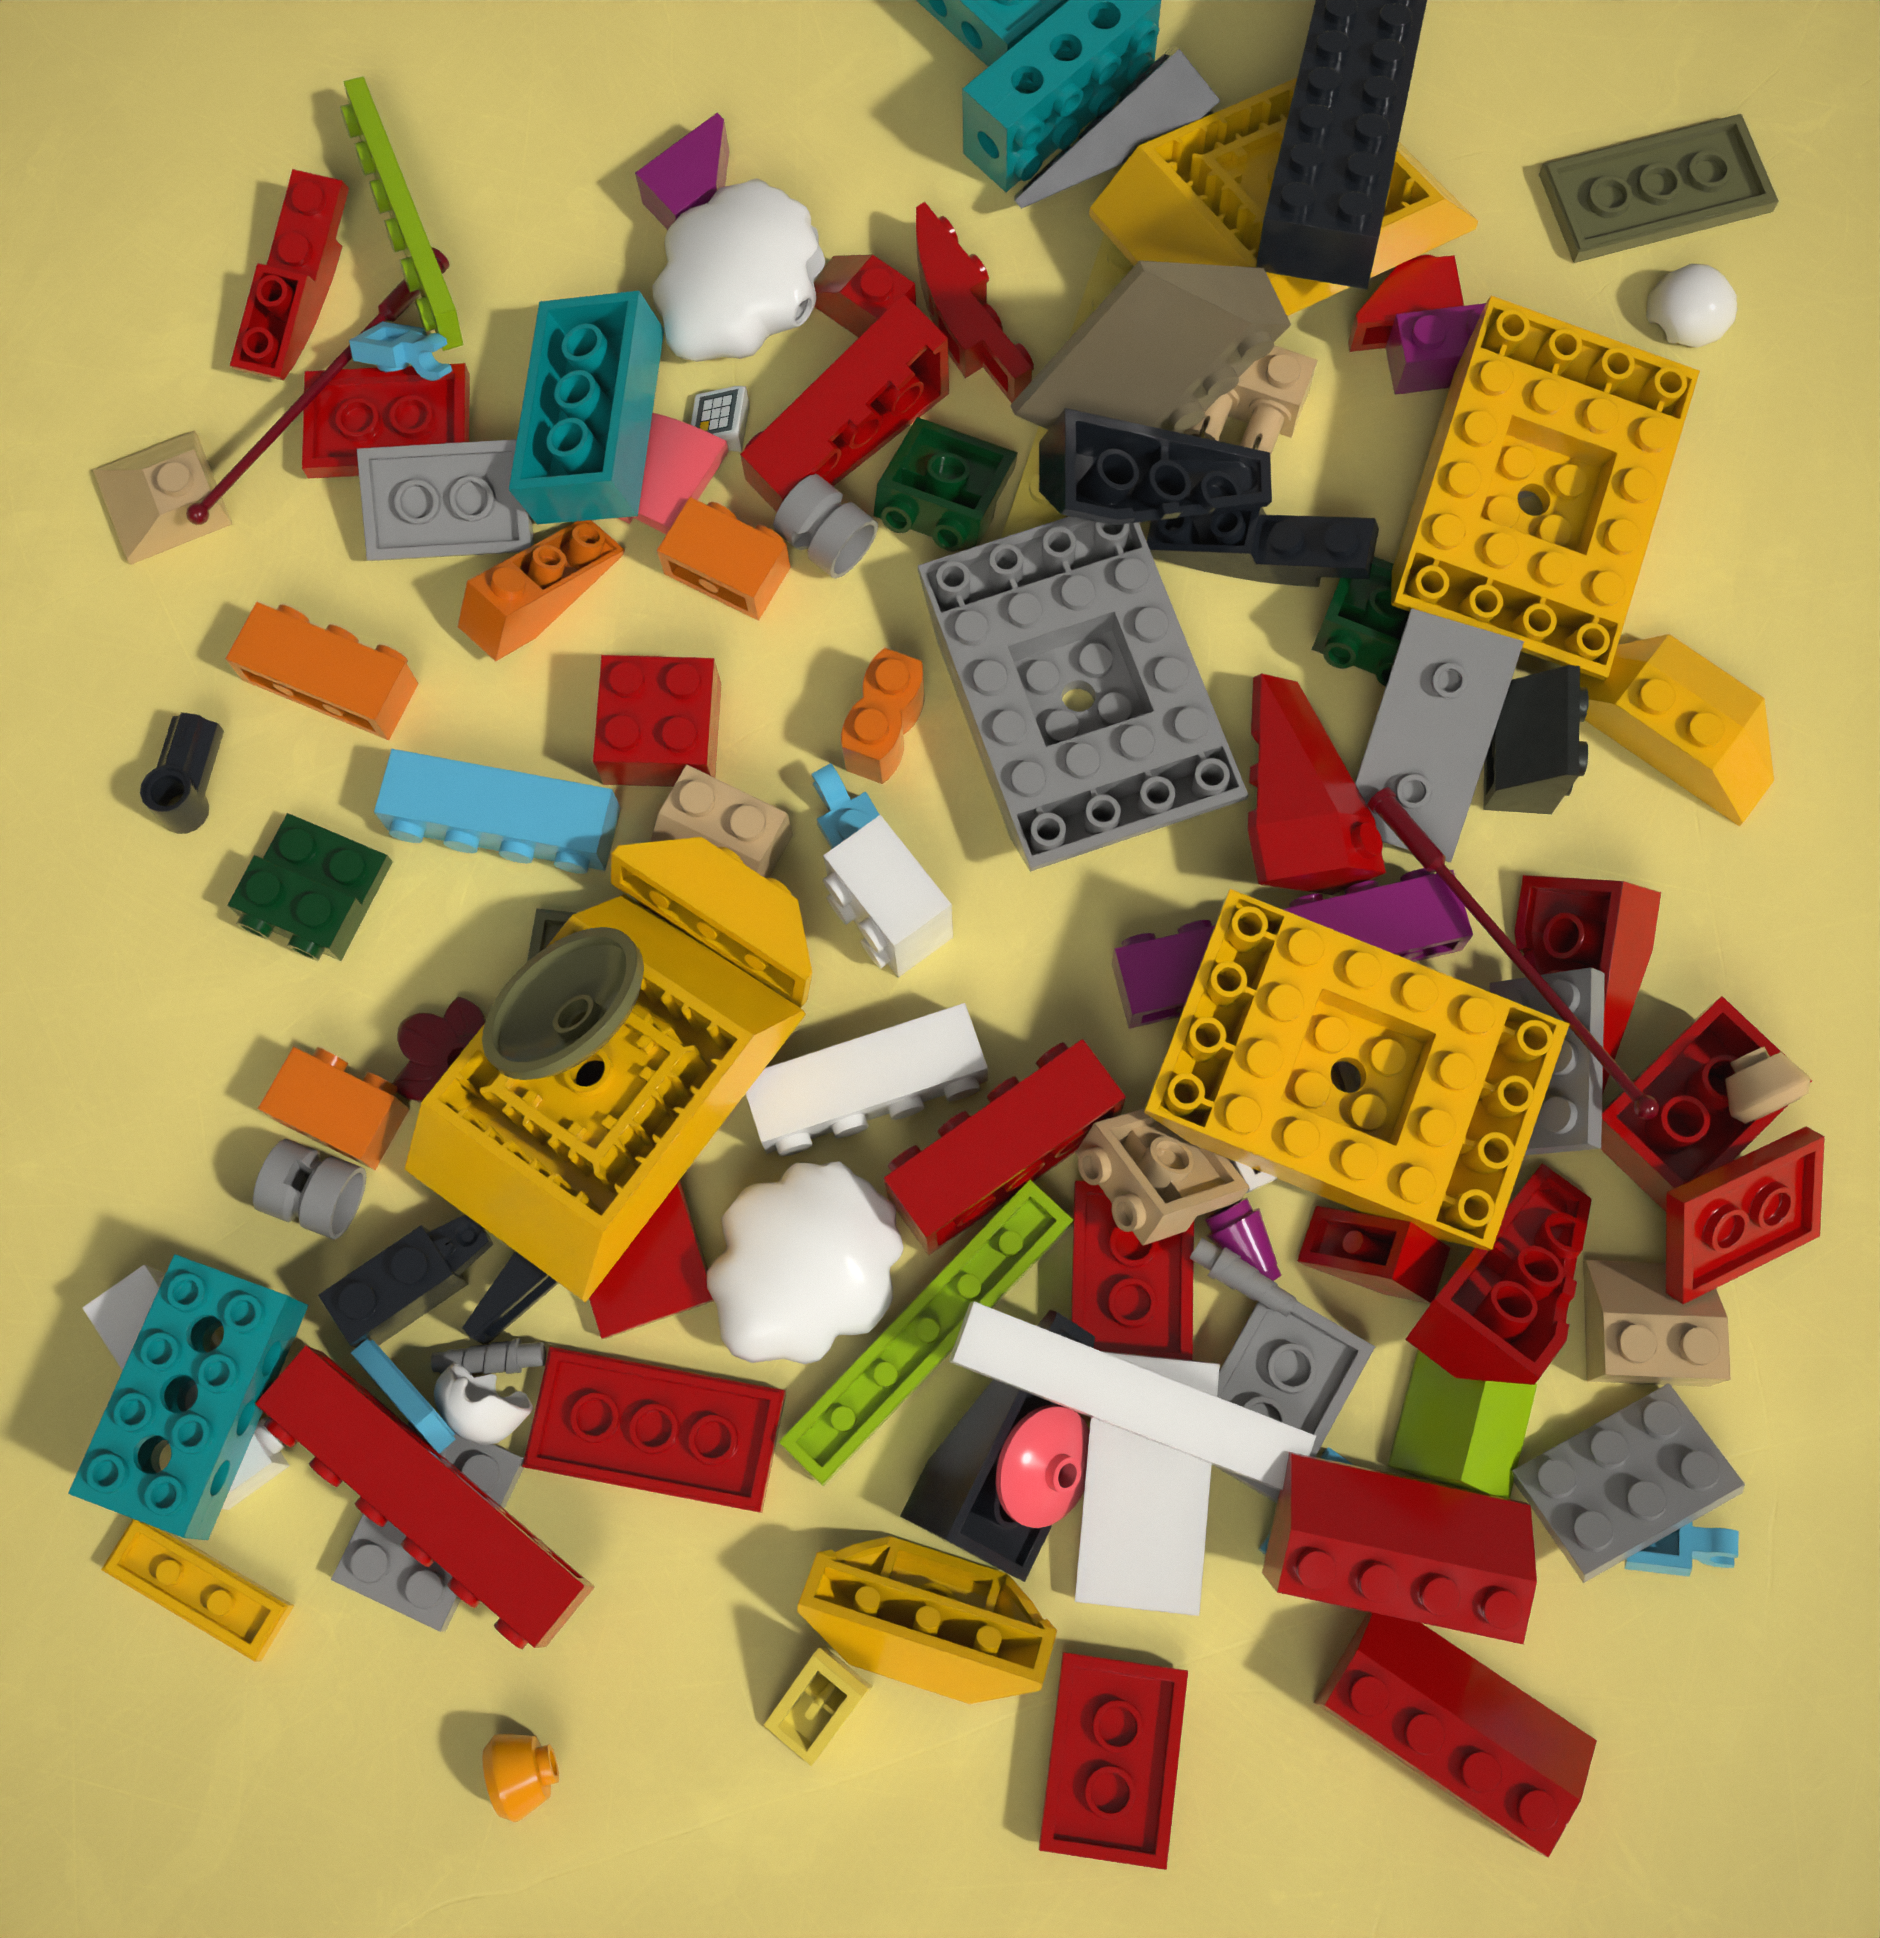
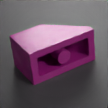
M718 112L635 172L642 204L667 230L682 213L708 203L719 188L725 187L729 145L725 122Z

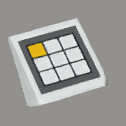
M733 386L697 394L691 425L726 440L729 451L742 452L749 410L746 386Z

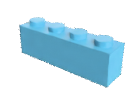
M391 749L374 813L392 837L405 842L421 843L423 837L442 840L445 846L459 852L476 853L478 847L499 851L498 854L501 857L513 862L528 864L532 863L533 858L554 861V865L564 871L585 874L588 868L606 870L621 807L613 790L609 788Z

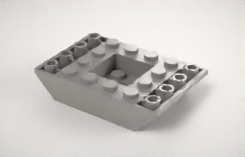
M1069 516L918 565V573L937 643L1010 839L1030 872L1248 799V792L1139 522L1110 525ZM1083 689L1092 695L1094 703L1089 709L1078 712L1069 709L1064 704L1062 698L1070 690Z

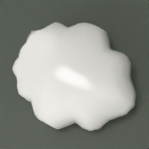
M756 178L745 183L721 187L708 203L682 213L667 231L665 250L668 263L652 285L654 305L663 318L666 343L676 356L695 362L721 357L742 359L753 356L769 336L804 324L816 303V291L813 282L825 266L824 254L819 246L818 231L811 225V215L807 207L797 200L791 199L782 190L770 187L766 182Z
M829 1162L822 1165L795 1163L788 1168L778 1182L757 1183L744 1188L721 1217L727 1247L707 1270V1289L717 1305L721 1339L733 1356L751 1363L780 1359L801 1364L817 1362L830 1350L837 1336L869 1333L890 1307L893 1299L890 1267L900 1258L904 1248L901 1235L896 1226V1206L886 1197L878 1194L868 1181L856 1176L850 1168L841 1162Z

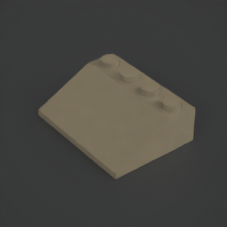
M1138 261L1010 406L1014 415L1048 430L1062 411L1068 408L1184 433L1186 429L1192 428L1203 420L1205 411L1221 395L1228 393L1237 386L1239 377L1255 361L1265 357L1272 351L1274 342L1291 326V323L1264 268Z

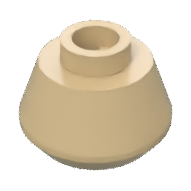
M1765 1047L1759 1048L1731 1062L1730 1064L1736 1074L1725 1079L1730 1115L1745 1124L1777 1111L1807 1095L1811 1080L1802 1069L1782 1052L1770 1057Z

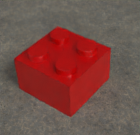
M601 655L593 763L603 785L674 787L686 764L715 778L721 680L714 658Z

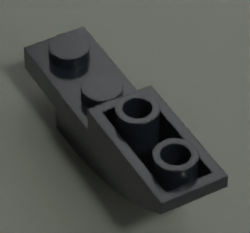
M1263 507L1153 520L1150 523L1146 542L1152 557L1188 568L1257 582L1319 587L1321 577L1370 579L1379 527L1375 518L1266 515Z

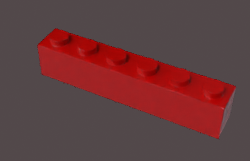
M305 1345L255 1403L269 1416L264 1426L270 1433L291 1448L297 1442L303 1445L315 1456L309 1465L318 1475L335 1487H338L343 1481L360 1495L354 1504L366 1517L381 1527H384L389 1521L406 1535L405 1539L400 1543L404 1550L428 1568L434 1561L452 1576L451 1580L447 1583L449 1589L473 1608H476L480 1602L486 1605L499 1617L494 1624L495 1629L519 1649L523 1650L528 1643L534 1648L547 1647L595 1588L593 1584L441 1453L439 1454L426 1440L322 1351Z

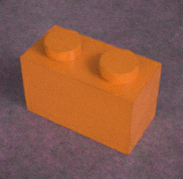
M689 497L657 549L665 575L758 621L791 568L787 545L778 533L763 525H757L753 528L737 520L736 516L725 506L716 502H709L706 505L692 497Z
M293 1046L258 1109L274 1121L368 1168L376 1170L409 1111V1108L395 1097L399 1088L370 1072L366 1073L363 1080L344 1072L348 1063L322 1048L317 1047L313 1055H310Z

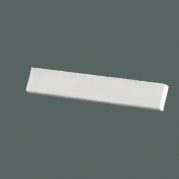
M970 1302L949 1359L950 1363L1279 1491L1283 1490L1289 1452L1310 1456L1316 1435L977 1302Z

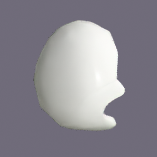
M1689 264L1670 272L1659 281L1648 295L1646 316L1649 323H1658L1662 327L1669 343L1679 342L1682 345L1698 348L1720 339L1733 324L1738 309L1737 295L1725 276L1718 270L1705 264Z
M453 1362L437 1379L434 1399L444 1421L453 1432L466 1441L480 1445L499 1443L509 1436L533 1410L529 1398L522 1391L515 1392L505 1398L501 1397L496 1391L497 1376L495 1374L473 1377L466 1368Z

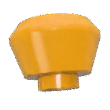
M499 1733L494 1735L483 1749L482 1761L485 1783L492 1806L499 1817L512 1822H518L550 1798L551 1785L559 1782L558 1764L550 1744L541 1746L536 1736Z

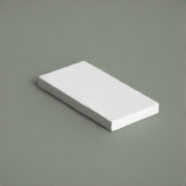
M1102 1351L1217 1397L1220 1363ZM1091 1417L1075 1602L1199 1616L1212 1464Z

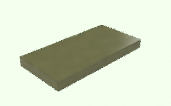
M1742 114L1545 163L1542 165L1539 173L1573 263L1771 213L1779 202Z

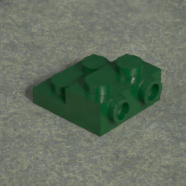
M917 417L877 483L873 516L880 518L883 524L893 532L905 533L911 529L933 537L934 542L946 551H957L961 548L970 549L979 546L994 518L996 503L1015 469L1018 452Z
M1374 556L1370 579L1340 578L1311 650L1323 654L1326 662L1333 667L1345 669L1355 666L1376 675L1377 680L1386 687L1410 612L1391 605L1392 568L1394 564Z
M287 813L263 859L255 855L253 856L227 906L239 916L236 924L256 936L269 939L271 933L274 932L290 939L287 946L307 958L319 961L322 954L342 961L393 861L382 852Z

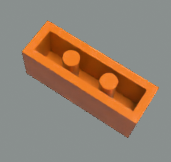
M256 602L225 658L242 681L390 740L419 684L407 665V658L385 645L379 644L376 649L358 643L359 640L353 634L336 625L329 624L326 630L309 623V619L304 614L289 606L279 605L276 610Z

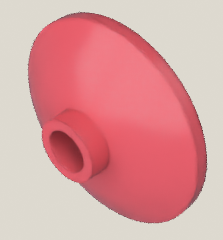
M1060 1405L1039 1407L1025 1415L1014 1426L1003 1444L996 1468L997 1495L1006 1514L1021 1525L1041 1528L1058 1522L1075 1507L1084 1493L1090 1430L1084 1419L1074 1410Z

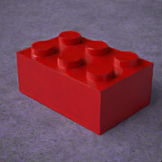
M1723 996L1691 1022L1632 1081L1644 1095L1652 1096L1658 1101L1659 1112L1654 1118L1649 1120L1639 1118L1634 1112V1102L1624 1090L1602 1110L1601 1150L1665 1212L1666 1192L1733 1161L1787 1107L1785 1106L1746 1124L1730 1115L1725 1079L1736 1074L1730 1063L1762 1047H1765L1770 1057L1782 1051Z

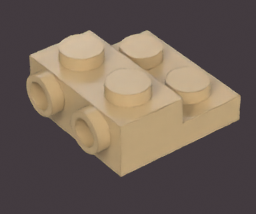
M1144 1109L1095 1122L1076 1152V1155L1079 1157L1078 1168L1082 1178L1090 1185L1098 1184L1112 1203V1215L1117 1226L1125 1232L1133 1231L1143 1246L1187 1231L1197 1216L1240 1202L1250 1188L1228 1158L1189 1143L1144 1113Z

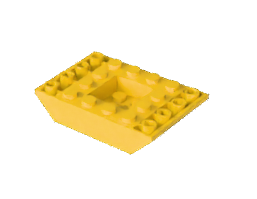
M1297 77L1141 144L1136 148L1092 204L1089 212L1091 219L1133 266L1138 261L1256 268L1264 215ZM1398 142L1370 278L1475 230L1478 224V220L1400 142ZM1266 272L1287 316L1350 288L1349 286Z
M1491 295L1459 361L1449 388L1392 568L1391 605L1409 612L1410 609H1416L1524 641L1521 652L1561 666H1580L1581 673L1603 681L1609 677L1700 370ZM1529 491L1536 494L1542 502V514L1532 516L1525 513L1518 504L1519 492Z
M1229 889L1144 1113L1193 1145L1277 1177L1280 1180L1362 1213L1410 1221L1439 1240L1490 1251L1493 1249L1569 1023ZM1341 1061L1349 1062L1358 1069L1361 1076V1084L1356 1092L1347 1093L1335 1087L1331 1080V1069L1334 1063Z
M626 894L573 914L547 945L548 947L573 933L598 927L622 931L636 944L643 958V979L636 1004L619 1031L598 1052L563 1073L540 1079L519 1080L501 1074L488 1061L482 1044L483 1025L421 1102L404 1168L413 1177L585 1303L806 1015L803 1009ZM594 1060L604 1062L605 1070L598 1082L591 1086L577 1085V1073L584 1064Z

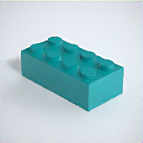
M639 290L539 302L509 484V491L537 525L638 516L664 328Z

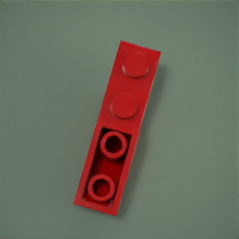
M292 169L267 265L257 263L230 362V366L233 369L284 381L296 364L316 325L343 247L336 240L349 188L342 180Z
M923 202L916 207L917 261L920 284L931 320L948 337V354L965 379L981 368H984L1008 400L1013 403L1032 381V371L1034 370L1032 358L1021 343L1016 342L1013 344L1003 332L999 316L987 303L989 275L982 261L975 254L968 256L958 243L957 234L949 220L944 216L938 218L926 202Z

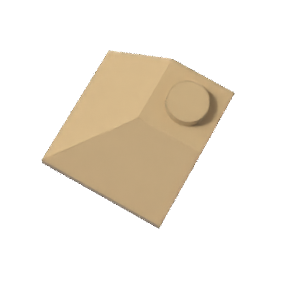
M195 430L93 470L124 554L130 565L232 525L222 497L209 510V519L206 523L194 525L187 519L186 510L189 505L200 503L217 485Z

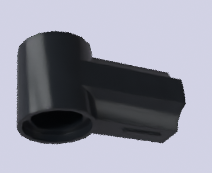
M181 712L179 716H172L157 767L145 776L140 788L143 803L169 831L177 834H187L197 830L204 824L209 815V803L205 793L224 730L218 723L207 720L197 714ZM183 794L178 802L167 806L174 796Z

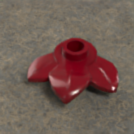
M457 997L450 1004L443 1018L432 1013H417L407 1017L399 1024L397 1041L402 1053L410 1061L392 1083L399 1088L398 1094L417 1102L424 1100L485 1024V1016L478 1006L465 998Z

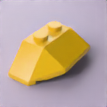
M1667 634L1618 645L1609 677L1604 681L1580 672V687H1587L1589 696L1586 722L1738 826L1743 824L1774 782L1765 698L1672 635Z
M703 837L618 845L611 853V884L625 894H630L639 904L793 1004L802 1008L806 1003L813 972L798 899L791 895L784 884L774 878H764L744 865L741 858L735 852L726 847H717Z
M893 1536L856 1543L835 1552L832 1549L817 1552L797 1606V1612L849 1665L967 1704L1041 1691L1057 1634V1629L1048 1619L1044 1620L1030 1598L1007 1573Z

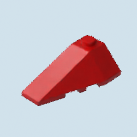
M1263 673L1253 677L1251 735L1259 745L1258 763L1250 766L1249 783L1257 787V809L1248 812L1247 830L1258 885L1334 895L1346 890L1350 886L1386 873L1382 856L1383 842L1376 828L1375 819L1299 683Z
M1523 875L1514 931L1516 948L1524 953V957L1540 975L1590 967L1605 973L1603 1048L1615 1061L1653 951L1661 892L1625 881ZM1604 1067L1602 1095L1610 1075Z
M1542 1163L1506 1208L1493 1249L1487 1251L1474 1248L1435 1297L1405 1340L1455 1378L1535 1385L1567 1341L1570 1325L1566 1323L1569 1303L1575 1297L1577 1281L1573 1279L1577 1257L1583 1251L1592 1199Z

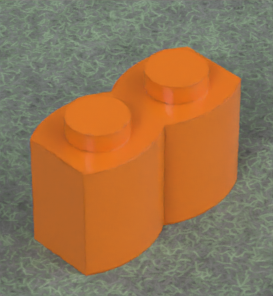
M887 648L882 649L873 658L864 676L863 698L849 711L842 728L841 743L846 771L880 784L885 783L894 774L903 756V735L915 725L924 705L925 694L923 664L921 660Z

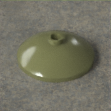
M598 927L568 935L536 954L508 981L488 1013L482 1036L483 1050L488 1061L501 1074L507 1077L530 1080L558 1075L594 1055L619 1031L636 1004L644 971L643 958L639 948L624 932L613 928Z

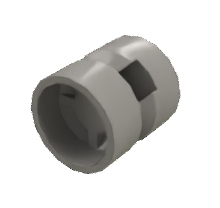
M814 474L799 482L781 503L775 515L774 531L796 549L801 551L808 549L809 559L829 576L836 579L852 570L869 550L876 537L878 522L852 502L842 505L843 494L821 476Z
M284 1139L271 1150L258 1174L253 1194L254 1209L288 1223L299 1217L300 1226L304 1229L335 1240L341 1237L348 1229L357 1213L365 1191L366 1171L358 1165L334 1156H330L321 1162L320 1152Z

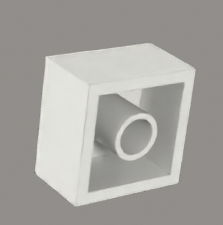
M881 815L823 855L827 871V877L823 879V883L830 892V895L826 898L832 909L846 925L852 920L855 921L864 936V939L861 940L863 948L880 969L888 964L899 978L953 938L952 904Z

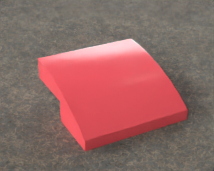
M652 413L638 516L619 519L630 524L633 518L667 535L689 497L698 500L729 452L727 441L677 419Z

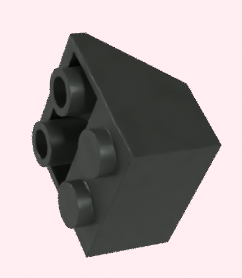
M1566 665L1511 680L1484 761V810L1552 815L1564 796L1571 794L1576 779L1579 776H1584L1588 763V744L1586 741H1579L1580 722H1584L1587 715L1589 696L1587 687H1580V666Z

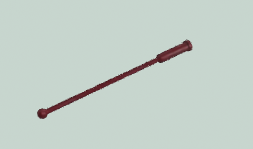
M431 247L443 274L450 266L449 261L441 251ZM404 278L378 306L379 314L361 333L382 321L394 322L420 295V291L410 292ZM350 345L200 503L189 505L186 510V516L192 524L202 525L208 521L209 510L352 359Z
M1386 787L1378 791L1369 800L1368 808L1383 819L1427 872H1436L1562 1020L1569 1023V1028L1634 1102L1635 1114L1644 1120L1654 1118L1659 1112L1658 1101L1652 1096L1644 1095L1446 867V856L1395 799L1396 794L1392 789Z

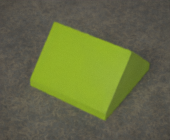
M1417 1349L1388 1467L1452 1487L1510 1499L1515 1479L1512 1471L1518 1467L1537 1384L1528 1385L1458 1379Z

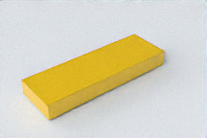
M135 1519L131 1520L101 1569L254 1662L262 1661L294 1607L290 1602L180 1537Z

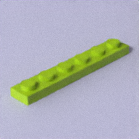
M362 76L343 81L349 104L340 106L342 117L349 137H360L361 142L355 143V149L364 175L374 173L376 180L369 181L378 212L381 214L389 211L391 218L384 220L392 248L394 252L404 250L406 258L400 259V265L407 287L410 292L419 290L422 298L415 299V303L425 332L435 330L437 334L447 339V345L442 347L443 351L463 346L456 308L365 78Z
M1029 1180L787 1432L779 1443L822 1486H825L953 1351L970 1302H977L993 1308L1073 1224V1219L1035 1183Z

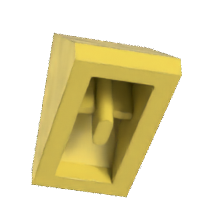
M825 1646L819 1647L763 1726L812 1766L873 1686Z

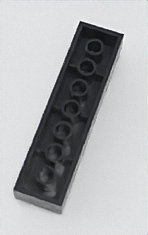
M1427 0L1315 1L1264 215L1256 268H1264L1265 272L1368 290Z

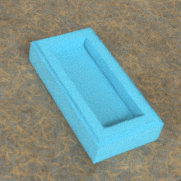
M367 1338L351 1352L361 1367L439 1454L456 1440L453 1430L374 1340L369 1341Z

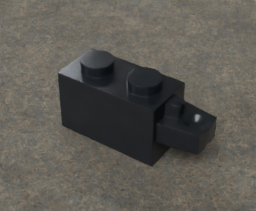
M462 1215L432 1231L420 1225L318 1296L349 1345L357 1348L368 1338L369 1341L374 1340L379 1346L467 1286L468 1282L462 1273L494 1244L486 1230L467 1215Z

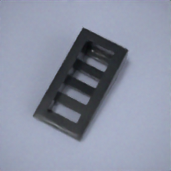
M515 1251L462 1329L470 1338L483 1345H488L553 1289L558 1282Z

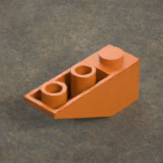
M592 520L577 521L468 580L457 627L496 662L536 639L624 555L625 549Z

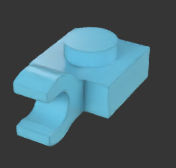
M382 321L349 340L353 361L377 365V368L381 371H398L411 364L421 377L430 381H436L452 371L451 365L439 363L432 355V352L447 345V339L437 333L427 335L424 328Z
M831 763L811 774L815 781L813 786L829 811L817 818V825L831 849L880 815L866 792L850 799L840 776Z
M1692 1521L1625 1559V1569L1689 1577L1692 1570V1559L1713 1567L1734 1568V1558H1738L1739 1531L1726 1528L1693 1527Z

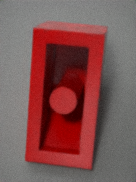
M873 254L833 256L813 282L816 291L814 307L858 338L903 294L916 305L915 283Z
M1429 254L1419 255L1397 265L1356 313L1348 340L1349 352L1386 348L1396 314L1464 306L1455 255L1435 257Z
M1316 1206L1297 1261L1310 1268L1384 1295L1431 1304L1434 1300L1450 1247L1410 1221Z

